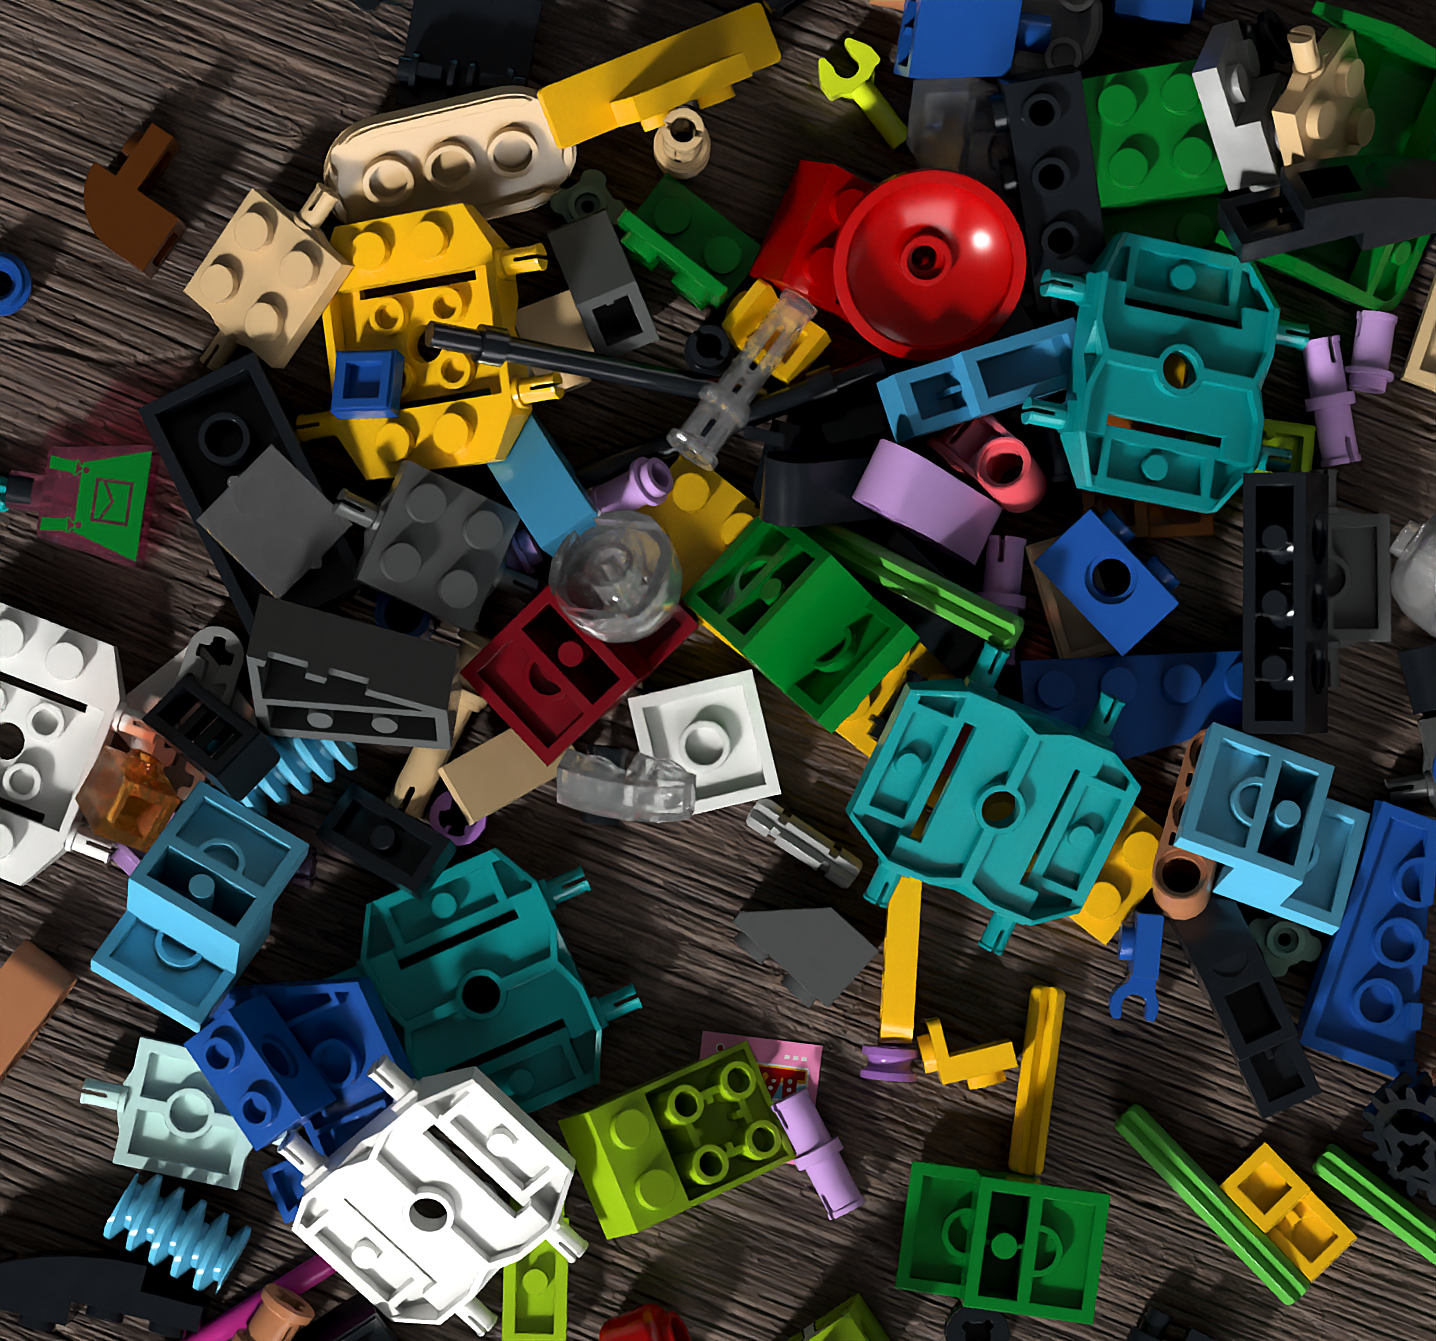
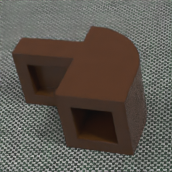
M151 123L145 134L136 131L125 143L117 158V163L122 167L116 175L94 161L84 186V209L93 232L114 254L151 279L187 228L178 217L147 197L181 148L174 137Z

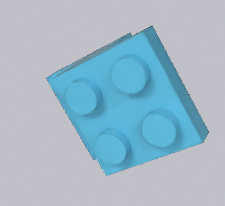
M1213 722L1206 730L1173 846L1220 863L1212 892L1333 935L1341 926L1371 813L1327 798L1335 766Z
M199 780L130 875L128 880L127 910L92 957L91 970L198 1033L206 1027L268 938L273 904L307 857L309 844Z

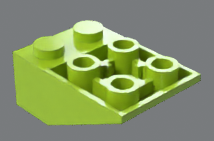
M747 1040L628 1089L558 1121L570 1153L576 1160L575 1165L607 1240L639 1233L781 1166L796 1157L776 1112H773L771 1105L774 1103Z

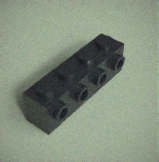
M1073 64L996 77L999 94L991 95L988 98L994 133H1005L1008 158L998 159L1002 192L1004 197L1014 196L1017 222L1026 248L1027 283L1024 284L1020 301L1036 329L1073 317L1077 323L1079 306L1073 301L1041 296L1040 286L1048 284L1041 282L1044 271L1051 269L1056 272L1081 277L1087 273L1106 246L1081 71Z

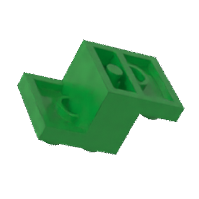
M1198 59L1082 79L1106 245L1113 235L1127 232L1230 255L1229 248L1215 242L1219 230H1222L1217 220L1218 201H1221L1220 195L1226 189L1227 184L1192 77V71Z
M759 515L681 598L701 618L724 636L770 682L831 734L847 717L855 712L865 697L891 669L901 662L904 655L920 639L904 621L877 601L828 551L799 528L766 523L760 519Z
M912 1159L894 1287L901 1290L958 1297L963 1307L1093 1325L1111 1195L1108 1192L1045 1184L1037 1176Z

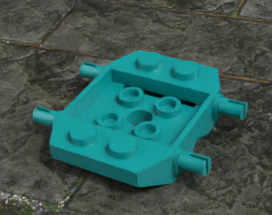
M1122 232L1113 235L1087 273L1081 277L1056 272L1051 269L1044 271L1041 282L1048 284L1040 286L1041 296L1073 301L1079 306L1066 398L1062 404L1028 396L1023 403L1022 409L1029 410V412L1021 413V421L1023 424L1053 428L1060 433L1076 488L1208 514L1217 512L1243 484V473H1253L1256 469L1272 473L1289 472L1291 463L1281 461L1292 459L1290 449L1261 445L1265 421L1261 388L1274 357L1275 344L1302 351L1309 341L1308 337H1302V335L1310 334V328L1305 323L1300 324L1279 319L1280 307L1254 261L1240 263L1237 256ZM1124 302L1148 308L1163 310L1167 312L1182 314L1186 316L1196 317L1200 319L1215 321L1219 323L1237 326V328L1167 314L1163 312L1148 310L1144 308L1125 305ZM1170 353L1180 356L1188 368L1187 381L1180 389L1171 386L1163 374V364ZM1108 415L1219 437L1221 438L1220 447L1111 426L1107 425Z
M985 641V646L971 675H966L965 679L954 678L907 682L845 810L849 818L879 856L877 860L879 865L866 892L863 894L866 900L875 905L878 903L880 907L888 908L889 901L902 875L908 878L911 876L930 885L956 890L994 911L978 944L989 952L993 950L994 954L1003 955L1005 946L1017 923L1033 926L1080 913L1142 787L1113 751L1114 741L1109 737L1123 707L1126 705L1124 700L1115 695L1111 696L1109 692L1101 691L1086 725L1082 724L1081 728H1077L998 694L994 685L1011 653L1005 648L996 647L995 644ZM964 723L973 725L971 733L960 752L920 838L917 839L910 836ZM999 791H1006L1014 795V808L1006 818L992 821L982 816V805L989 795Z
M497 847L444 870L423 901L400 889L367 904L360 960L356 961L357 965L328 978H323L325 980L370 977L418 1081L423 1077L446 1073V1070L563 1018L565 1027L476 1066L526 1114L599 1083L603 1028L609 1026V1021L638 1008H643L639 996L618 1006L614 1004L637 993L632 982L600 998H597V996L590 997L552 911L557 908V904L586 891H591L588 880L567 889L563 888L565 884L586 876L581 865L548 881L545 878L539 881ZM514 909L518 915V918L404 969H401L398 960ZM479 975L488 976L498 984L500 999L493 1010L484 1013L476 1012L466 1004L463 995L464 987L472 977Z

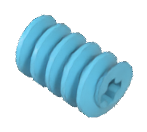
M265 735L279 752L280 761L238 803L260 816L266 817L268 814L266 795L284 807L290 804L289 783L295 786L302 794L307 795L313 791L312 771L325 782L330 783L335 780L334 759H337L348 770L358 768L355 742L280 737L276 739L274 736Z
M138 1172L128 1185L106 1223L103 1233L104 1237L111 1241L124 1230H129L125 1247L128 1252L133 1254L150 1242L149 1264L155 1267L172 1255L171 1277L177 1280L194 1268L193 1290L201 1292L212 1282L217 1281V1294L248 1243L252 1228L245 1225L230 1237L226 1235L229 1214L223 1212L208 1224L204 1222L207 1201L201 1199L189 1210L185 1211L182 1209L185 1194L183 1187L179 1186L167 1197L163 1198L160 1196L163 1176L157 1173L145 1184L141 1185L137 1183Z

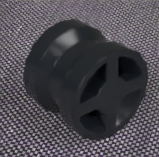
M960 1302L950 1310L945 1319L943 1332L946 1341H1010L1008 1323L1001 1312L963 1307Z

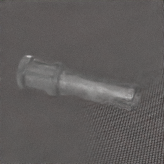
M785 288L777 303L746 341L744 347L717 383L709 382L708 385H703L698 392L700 402L681 428L671 429L666 436L670 445L697 466L713 471L719 463L716 455L737 427H745L750 421L751 409L749 404L775 368L781 363L783 357L797 340L810 319H813L817 314L816 308L797 292ZM775 331H779V337L755 370H750L749 366ZM736 384H740L741 389L736 395L732 392V389ZM712 418L715 419L716 423L707 436L701 437L700 434Z

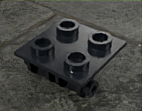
M414 0L405 53L400 56L398 63L397 80L399 81L396 104L413 107L500 86L517 85L528 87L542 0Z

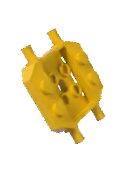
M464 203L334 227L329 243L333 249L354 265V267L322 312L332 394L337 351L397 349L405 357L400 404L489 389L491 395L399 410V418L338 419L331 413V410L307 415L301 414L297 417V426H319L298 429L297 433L300 439L305 442L311 439L336 436L365 479L369 481L395 478L401 462L407 460L432 472L506 460L533 410L532 403L561 399L563 397L564 388L548 387L540 389L545 386L563 384L559 372L554 371L549 374L529 377L526 365L504 362L501 367L473 362L469 354L441 349L436 359L426 362L419 354L418 341L430 321L476 329L479 324L507 328L510 336L518 337L515 330L519 299L516 274L546 270L548 260L535 258L547 256L543 244L536 243L531 246L511 249L473 205ZM473 270H475L476 280L365 299L364 290Z

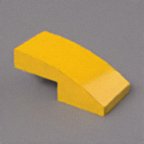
M1266 1142L1219 1186L1311 1283L1358 1239Z

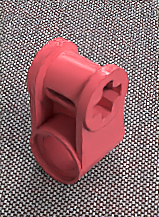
M992 414L946 428L938 438L929 437L924 443L925 447L950 471L962 480L969 481L1008 512L1022 513L1031 510L1041 502L1046 493L1047 479L1041 466L1024 443L1007 431ZM1017 466L1023 467L1020 475L1014 481L1006 484L1000 483L1002 476L1009 469Z

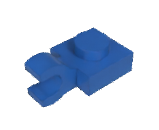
M1136 907L1132 912L1131 922L1121 921L1118 937V960H1128L1127 970L1129 973L1127 978L1118 983L1110 992L1108 1008L1112 1018H1121L1122 1002L1129 995H1139L1144 998L1145 1007L1143 1013L1146 1021L1154 1022L1157 1017L1159 1003L1156 996V979L1158 980L1164 924V915L1157 908Z

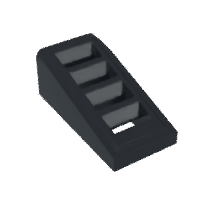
M187 674L142 718L147 727L213 784L237 802L243 800L280 761L279 752L262 731ZM196 703L201 705L177 730L173 728ZM216 718V720L192 743V741ZM226 742V744L213 757H211Z

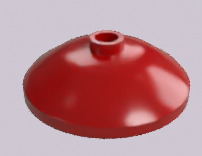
M913 169L881 181L868 190L850 209L838 231L832 255L833 284L839 304L847 319L857 332L872 345L888 354L907 360L938 361L982 345L1006 323L1014 311L1024 287L1027 264L1026 248L1022 232L1013 213L997 193L986 184L965 173L950 169ZM926 245L933 248V257L927 264L917 265L912 262V254L918 247Z

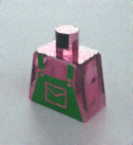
M149 445L50 448L45 475L11 470L6 486V508L39 512L37 537L133 569L144 570L161 455L157 448Z

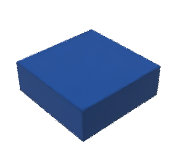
M397 349L337 351L331 413L338 419L399 418L405 357Z

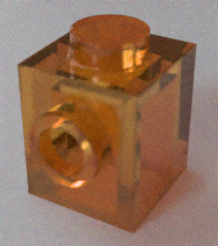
M104 746L75 797L94 834L145 853L149 851L181 801L164 774V765L160 760L137 748H131L128 753H125L110 746Z

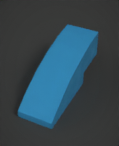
M1075 318L1066 319L965 350L951 357L893 374L877 382L876 385L895 443L899 444L1022 404L1028 396L1037 399L1066 389L1076 329Z
M490 389L477 391L467 398L491 395ZM532 410L506 460L486 464L539 547L554 557L601 524L605 519L575 476L577 473L536 412Z

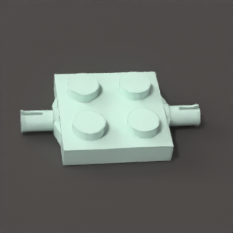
M142 1036L139 1040L133 1070L123 1085L92 1079L88 1076L85 1078L82 1089L105 1093L107 1096L84 1091L81 1093L80 1103L117 1110L119 1135L112 1163L234 1190L241 1188L247 1157L253 1146L183 1044ZM285 1137L273 1142L272 1144L280 1145V1143L284 1140Z

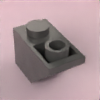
M605 208L546 232L596 353L617 357L660 339Z
M830 906L740 911L732 919V923L741 930L733 940L761 965L769 956L788 972L781 981V984L808 1008L816 999L829 1008L879 952L874 945Z

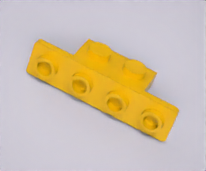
M756 2L542 87L537 91V97L556 146L559 149H565L618 127L641 122L644 132L664 126L665 117L671 111L695 99L699 109H704L736 96L732 84L753 76V72L778 63L781 60V54L761 3Z

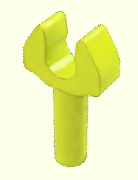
M852 38L845 39L844 48L850 58L856 62L858 72L851 78H842L836 74L834 67L825 58H820L818 61V72L821 90L830 101L840 97L855 100L891 149L895 151L907 143L913 135L874 84L875 70L879 67L880 57L869 45Z

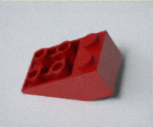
M800 160L748 276L756 280L762 278L773 289L852 326L842 310L835 293L832 277V255L838 231L845 217L855 203L874 185L835 164ZM926 245L918 247L912 254V262L917 265L927 264L933 257V248Z

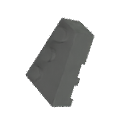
M259 594L246 658L257 727L264 735L451 750L462 690L461 674L459 673V652L457 648Z

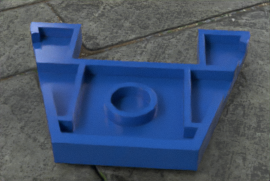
M369 976L233 986L208 1024L228 1009L265 993L337 1098L303 1124L313 1148L321 1155L325 1154L329 1157L392 1104L394 1098L372 1078L367 1076L371 1065L376 1060L379 1061L382 1055L387 1054L389 1059L411 1079H417ZM286 1159L261 1172L285 1224L295 1220L305 1190L301 1185L304 1174Z

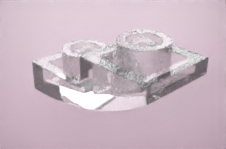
M568 748L557 766V803L579 811L620 820L639 822L690 820L695 811L697 775L686 771L681 765L672 760L655 759L640 752H637L628 770L625 771L616 767L614 763L602 756H588Z

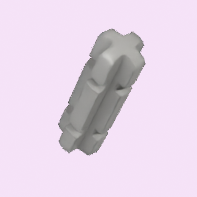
M761 798L756 802L746 819L749 827L764 837L768 834L776 839L774 841L776 845L815 871L818 868L826 872L824 877L839 887L847 889L851 886L862 869L863 863L861 859L844 848L841 851L833 847L834 841L793 814L789 818L782 813L784 808L769 798Z

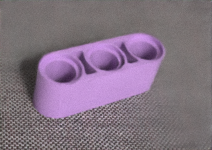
M880 439L852 496L857 502L926 544L972 566L976 565L1003 509L997 503L924 457L885 439Z

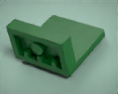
M668 173L665 174L635 214L625 209L617 219L620 236L622 237L620 241L624 245L623 251L650 273L659 265L673 276L671 280L674 284L672 290L700 312L707 305H710L719 313L724 309L749 277L748 274L761 247Z

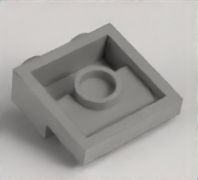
M1238 20L1212 27L1192 71V77L1228 190L1232 191L1249 187L1251 191L1257 192L1280 186L1281 167L1284 166L1271 110L1284 93L1285 87L1280 72L1258 77L1260 74V63L1256 47L1251 39H1243Z

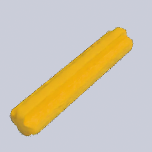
M1035 985L1030 991L1008 1160L1009 1169L1015 1173L1039 1175L1044 1167L1066 998L1064 990L1059 987Z

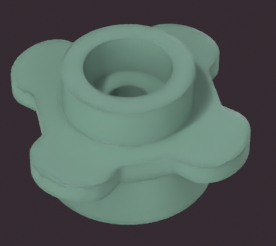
M595 169L584 171L578 183L569 189H561L558 193L553 194L550 199L552 211L555 214L562 215L567 223L605 208L612 225L617 226V219L625 210V206L622 201L613 199L605 187V175ZM584 202H592L594 210L590 213H585L582 210Z
M1271 915L1266 919L1254 918L1248 925L1264 957L1265 963L1274 977L1285 975L1289 966L1302 960L1308 962L1315 961L1321 953L1322 945L1320 940L1311 936L1307 926L1277 915ZM1283 933L1288 934L1290 937V942L1286 946H1282L1278 942L1279 936Z

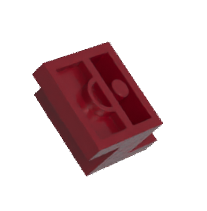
M616 529L608 534L567 576L549 584L459 673L548 767L598 719L615 709L690 637L704 621Z

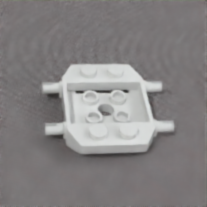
M0 602V671L88 705L84 713L0 680V725L4 723L15 724L21 729L25 739L24 748L18 756L9 760L0 758V797L45 814L43 822L40 823L0 807V878L24 886L67 851L73 852L75 850L104 861L106 864L110 861L112 852L91 845L90 841L109 849H115L117 838L84 827V822L81 821L88 804L95 776L111 745L115 732L123 731L149 741L151 744L156 742L158 735L151 730L136 725V722L145 724L142 718L147 713L129 707L130 703L127 702L118 648L116 646Z
M384 1054L380 1057L379 1061L376 1060L371 1065L367 1076L372 1078L394 1098L390 1106L329 1157L318 1153L296 1130L292 1131L289 1137L286 1136L278 1146L277 1152L282 1154L304 1174L301 1185L305 1190L292 1231L392 1322L441 1325L456 1313L478 1336H483L486 1330L489 1331L494 1326L498 1315L490 1311L475 1296L499 1268L521 1260L545 1239L569 1263L575 1262L576 1257L580 1258L589 1245L588 1242L563 1221V1215L561 1214L574 1174L576 1160L476 1066L423 1077L418 1081L415 1078L411 1079L389 1059L387 1054ZM433 1124L436 1125L523 1207L515 1212L498 1196L493 1186L477 1177L452 1153L450 1147L445 1142L435 1138L427 1129ZM424 1198L434 1199L445 1207L447 1213L440 1218H426L416 1211L413 1203Z

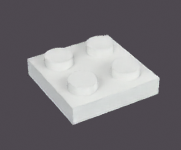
M752 669L628 698L657 823L781 794Z

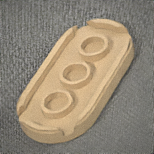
M517 85L500 86L383 113L355 122L335 139L327 153L323 171L324 185L334 190L333 193H337L341 197L333 207L332 212L344 225L460 203L473 205L485 220H490L535 209L549 202L551 196L560 191L556 190L560 189V185L566 180L568 174L570 176L576 162V145L565 149H559L556 146L537 97L538 90Z

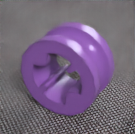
M448 790L438 796L431 806L429 815L431 828L451 839L455 846L471 844L480 838L485 831L488 816L479 820L476 824L466 825L463 836L452 835L449 833L452 825L444 827L441 821L442 811L451 810L454 805V798Z
M862 1045V1053L867 1055L868 1064L860 1069V1077L884 1081L917 1082V1073L912 1071L911 1063L915 1058H919V1049L889 1045Z

